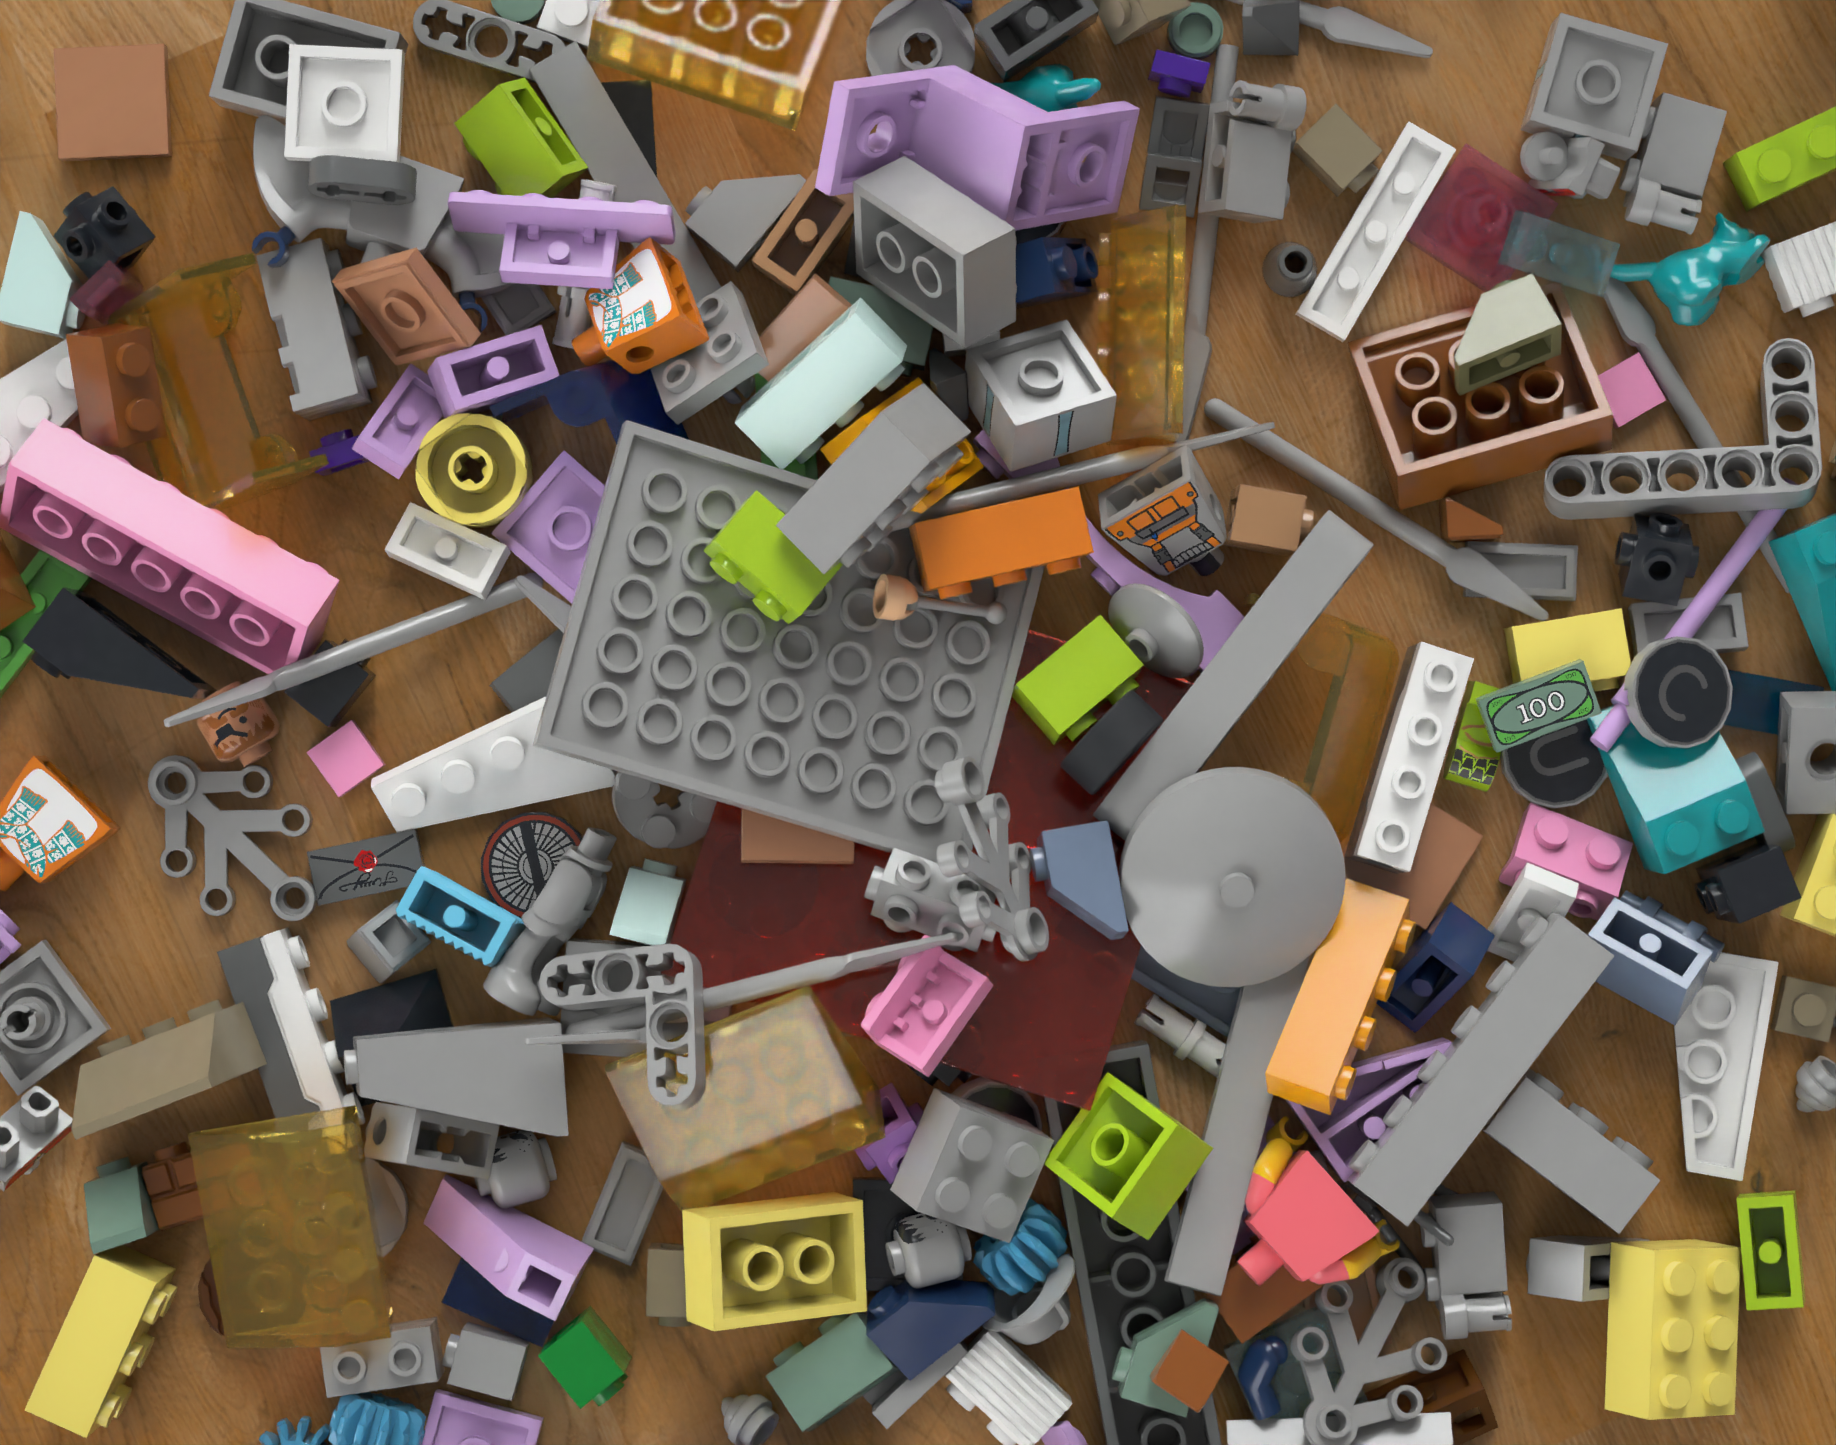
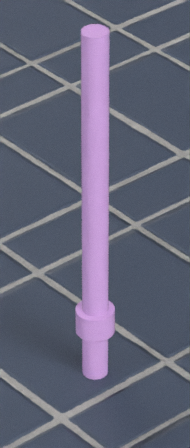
M1783 478L1785 482L1791 485H1797L1792 480L1788 478ZM1787 509L1759 510L1664 639L1677 636L1693 638ZM1625 682L1611 700L1614 707L1590 738L1594 745L1606 752L1610 750L1630 723L1626 705H1629L1627 698L1628 690L1624 691Z

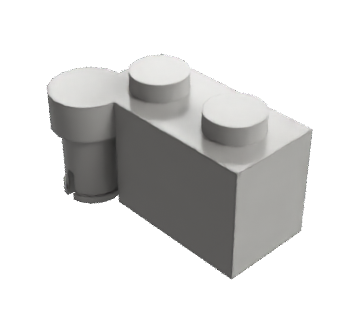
M1238 80L1232 86L1229 97L1244 99L1242 103L1228 100L1210 103L1198 213L1250 223L1283 220L1284 209L1290 197V186L1287 181L1290 154L1296 142L1295 130L1300 126L1305 116L1306 95L1300 87L1278 83L1271 88Z
M1664 92L1653 101L1642 133V141L1637 158L1630 157L1627 159L1619 183V189L1627 191L1623 202V207H1627L1625 220L1648 226L1650 222L1684 231L1689 235L1693 233L1699 219L1695 217V214L1701 212L1702 201L1700 199L1703 196L1727 111Z
M1494 1191L1431 1196L1428 1199L1429 1213L1426 1214L1454 1238V1243L1451 1246H1447L1420 1225L1423 1247H1431L1433 1267L1424 1268L1425 1296L1427 1301H1435V1305L1440 1312V1323L1444 1340L1468 1338V1333L1511 1331L1512 1319L1508 1318V1314H1512L1510 1299L1508 1295L1503 1294V1292L1508 1291L1502 1202Z

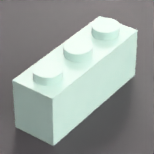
M860 297L741 407L735 424L779 469L783 470L794 459L802 464L822 446L824 439L820 435L830 426L836 423L842 428L861 411L864 403L860 399L873 387H876L881 392L901 375L905 368L900 363L903 361L907 345Z

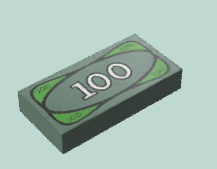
M1581 659L1475 698L1492 747L1497 753L1602 713L1584 661Z

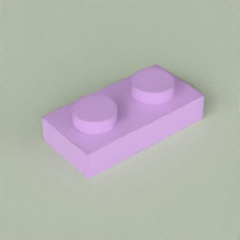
M410 363L352 447V450L398 480L418 453L426 433L443 417L429 375Z

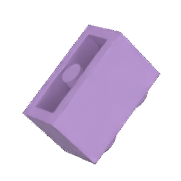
M542 325L437 357L427 370L444 419L460 413H479L548 391L560 378Z

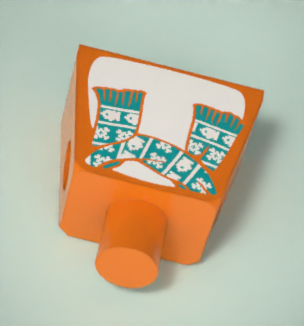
M651 237L643 241L616 265L613 289L590 288L586 292L584 300L593 326L572 339V346L580 360L588 367L594 366L609 356L629 373L640 374L708 341L709 336L681 262Z
M33 756L28 761L0 803V889L5 892L25 871L40 884L52 881L116 834L121 828L46 756Z

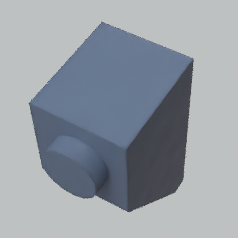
M1108 820L1041 831L1036 840L1037 847L1030 848V862L1035 882L1044 880L1047 896L1110 940L1122 939L1129 929Z

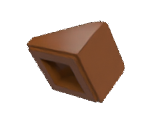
M1445 497L1439 500L1440 536L1447 543L1491 541L1499 539L1501 535H1504L1503 526L1450 498Z
M1181 1329L1149 1376L1151 1381L1197 1413H1200L1229 1361Z

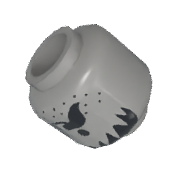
M518 1130L497 1137L489 1180L476 1177L474 1179L480 1197L491 1194L494 1203L499 1208L509 1209L544 1198L549 1192V1182L557 1180V1174L546 1138L537 1139L532 1131Z
M923 1213L899 1220L894 1226V1241L885 1244L887 1259L893 1275L903 1274L906 1281L916 1289L958 1278L964 1271L965 1262L972 1259L966 1228Z

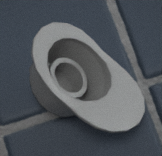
M1062 1254L1057 1259L1058 1267L1049 1271L1045 1282H1036L1032 1290L1026 1294L1020 1291L1010 1296L1003 1290H998L990 1283L989 1285L994 1289L995 1315L982 1325L983 1328L1002 1332L1015 1342L1026 1345L1040 1343L1052 1336L1056 1331L1065 1329L1071 1320L1069 1295L1066 1290L1070 1286L1075 1273V1260L1069 1254Z

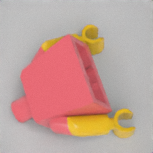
M1284 1116L1267 1132V1144L1254 1164L1244 1201L1249 1212L1244 1222L1260 1241L1246 1252L1237 1263L1259 1287L1281 1266H1284L1296 1280L1303 1282L1309 1279L1318 1285L1355 1279L1377 1261L1380 1256L1397 1250L1400 1242L1396 1239L1384 1244L1379 1232L1380 1228L1387 1224L1386 1220L1382 1219L1372 1223L1308 1151L1298 1150L1293 1155V1152L1307 1141L1308 1134L1303 1130L1295 1139L1288 1137L1285 1133L1284 1125L1289 1118Z

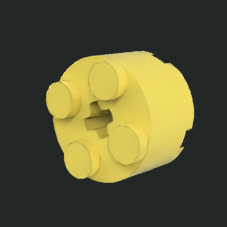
M478 413L451 415L435 424L426 433L419 447L415 471L416 483L423 499L442 517L469 528L489 527L501 523L505 517L518 507L533 483L531 458L525 444L507 425L488 415ZM469 458L474 459L478 463L484 461L487 463L481 470L484 479L479 483L471 479L465 481L462 479V476L468 471L464 463Z

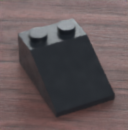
M63 587L22 641L35 651L30 659L56 678L60 675L67 679L74 676L198 699H205L217 691L85 591Z

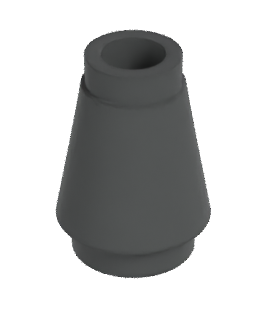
M1295 242L1281 243L1272 248L1266 255L1262 267L1263 277L1268 287L1278 295L1284 297L1299 296L1308 291L1316 280L1317 262L1314 255L1305 246ZM1298 257L1304 264L1300 269L1302 272H1290L1285 266V258L1293 259Z

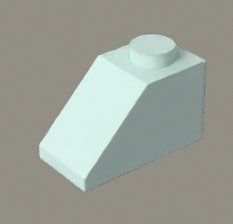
M20 211L0 291V322L9 326L66 339V334L73 333L74 328H81L86 315L87 298L81 296L83 285L44 221L31 213Z
M645 858L643 868L636 866L629 868L609 935L648 945L671 943L687 880L675 876L677 866Z

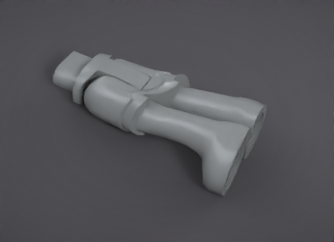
M588 827L579 846H571L562 855L561 860L535 900L534 905L522 915V921L526 928L508 948L499 962L492 967L484 981L483 987L490 996L526 1015L533 1016L537 1010L553 1016L559 1014L561 1008L547 1001L540 991V974L545 965L556 957L562 945L572 937L578 928L582 929L587 918L591 917L599 903L607 883L605 872H609L613 866L607 857L617 840L614 835L599 828Z

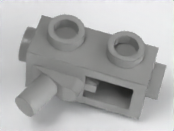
M893 848L885 869L878 866L874 867L864 898L874 901L870 915L883 919L886 926L891 930L907 932L912 929L932 937L956 933V941L941 946L951 951H959L966 948L975 952L978 951L982 939L993 942L996 930L987 925L968 928L963 923L958 906L962 895L983 890L988 894L991 903L994 904L996 899L994 892L965 874L947 878L942 874L938 863Z

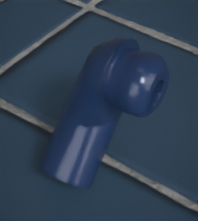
M1273 1335L1264 1340L1258 1339L1252 1343L1238 1370L1240 1384L1256 1420L1267 1419L1282 1410L1270 1382L1278 1369V1365L1286 1362L1288 1348L1281 1338Z

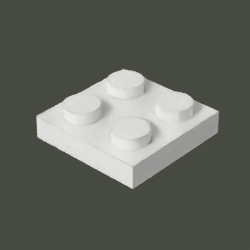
M289 44L284 157L287 160L311 161L312 158L317 156L336 155L400 162L405 65L404 51L400 49Z

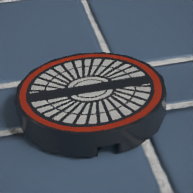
M548 812L521 813L502 822L488 837L481 856V878L490 899L496 905L522 919V915L534 905L535 900L540 895L552 872L561 860L562 855L571 846H579L583 838L582 834L566 819Z

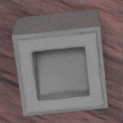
M395 900L359 928L347 940L348 947L379 983H383L431 943L426 934L417 928L416 925L407 923V920L397 916L398 900Z

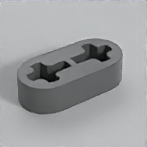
M336 155L317 156L310 161L308 190L314 195L336 200L385 205H404L415 200L417 171L410 165L394 161Z
M1754 751L1735 759L1746 779L1765 829L1764 833L1754 836L1757 843L1780 846L1783 853L1794 849L1796 846L1791 827L1761 759Z

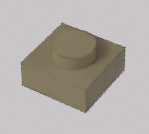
M1782 975L1770 1029L1829 1042L1836 1013V987Z

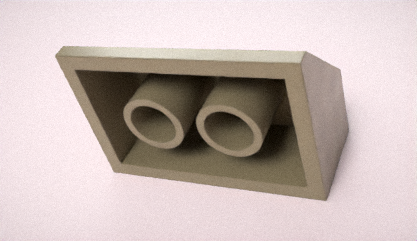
M218 999L187 1011L190 1022L177 1027L174 1017L142 1029L146 1039L144 1041L132 1044L130 1036L126 1035L98 1046L101 1057L80 1065L71 1127L75 1140L207 1090L266 1065V1059L244 1003L241 1002L222 1010Z

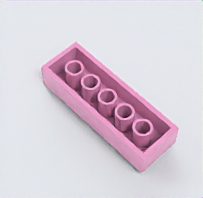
M46 419L40 422L8 465L0 510V528L266 674L310 657L321 641L340 580L329 575L318 564L306 562L280 548L272 539L254 534L231 521L221 511L203 506L181 494L170 483L158 481L132 467L124 458L118 455H110L83 440L75 431L61 428Z

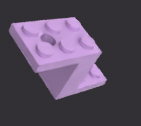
M955 65L834 81L815 188L829 196L853 193V181L906 156L962 194L968 196L980 206L1006 221L1015 228V231L1116 213L1119 207L1140 108L1126 101H1118L1047 112ZM877 124L876 132L870 134L871 130Z

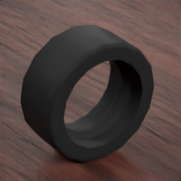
M1130 690L1077 743L1062 761L1061 768L1090 795H1094L1161 725L1163 718L1136 692Z

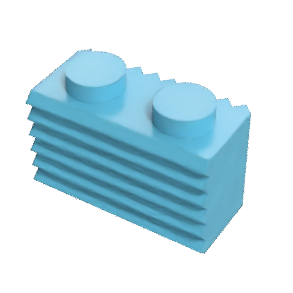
M423 866L417 870L396 908L399 918L407 920V923L416 925L417 928L425 930L427 934L434 935L436 939L445 941V944L454 946L456 950L463 951L465 955L472 956L474 960L483 962L485 966L493 967L499 962L508 948L526 928L522 919L442 874Z

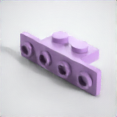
M472 190L467 193H449L448 208L455 231L505 234L499 268L501 281L504 283L613 289L619 242L642 243L649 237L659 244L672 245L675 242L676 231L672 207L660 205L649 200L627 203L603 201L596 197H582L579 199L548 198L537 193H529L523 196L497 195L484 190Z

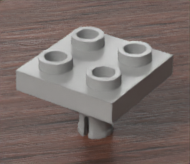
M732 281L712 294L705 296L696 304L709 340L650 368L665 413L677 425L722 395L731 404L741 403L740 396L733 388L736 387L747 399L755 387L753 375L769 365L744 295Z
M47 940L39 942L0 971V1072L19 1096L112 1029Z

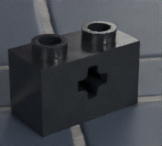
M1756 843L1696 868L1701 880L1694 884L1698 899L1707 914L1714 912L1718 920L1740 924L1801 898L1782 849L1777 845Z

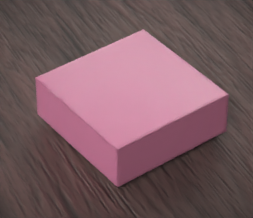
M1639 352L1598 375L1613 412V426L1615 429L1666 401L1665 396Z
M354 720L349 721L307 752L338 797H342L386 765Z

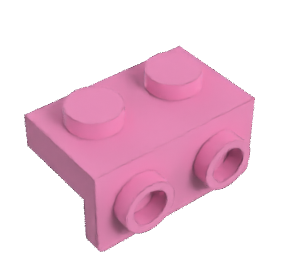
M1530 802L1523 813L1511 856L1501 870L1499 881L1513 887L1528 862L1579 883L1576 899L1568 912L1578 917L1599 920L1614 897L1618 898L1633 843Z
M924 935L921 939L929 938L930 936ZM941 946L901 958L898 972L886 989L875 995L868 1004L861 1027L876 1045L929 1077L994 985L988 977L948 954Z

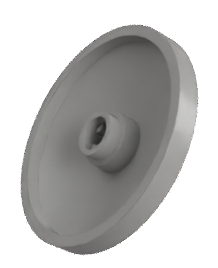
M1223 767L1202 771L1183 778L1161 792L1146 806L1133 824L1125 841L1119 866V881L1129 925L1139 943L1159 964L1176 975L1196 983L1217 987H1241L1262 983L1290 971L1318 948L1333 927L1339 914L1345 890V863L1340 842L1331 822L1318 803L1307 792L1291 781L1271 772L1246 767Z

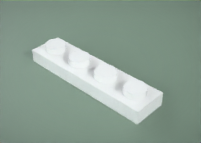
M1411 122L1405 125L1295 315L1341 342L1346 339L1455 153L1456 149Z

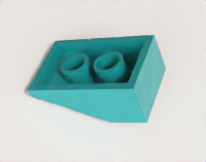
M1835 512L1768 541L1832 691H1836Z
M1614 705L1601 709V714L1587 719L1592 734H1594ZM1630 721L1608 752L1598 748L1644 869L1667 874L1765 832L1746 779L1719 731L1707 742L1690 748L1662 747L1643 737Z

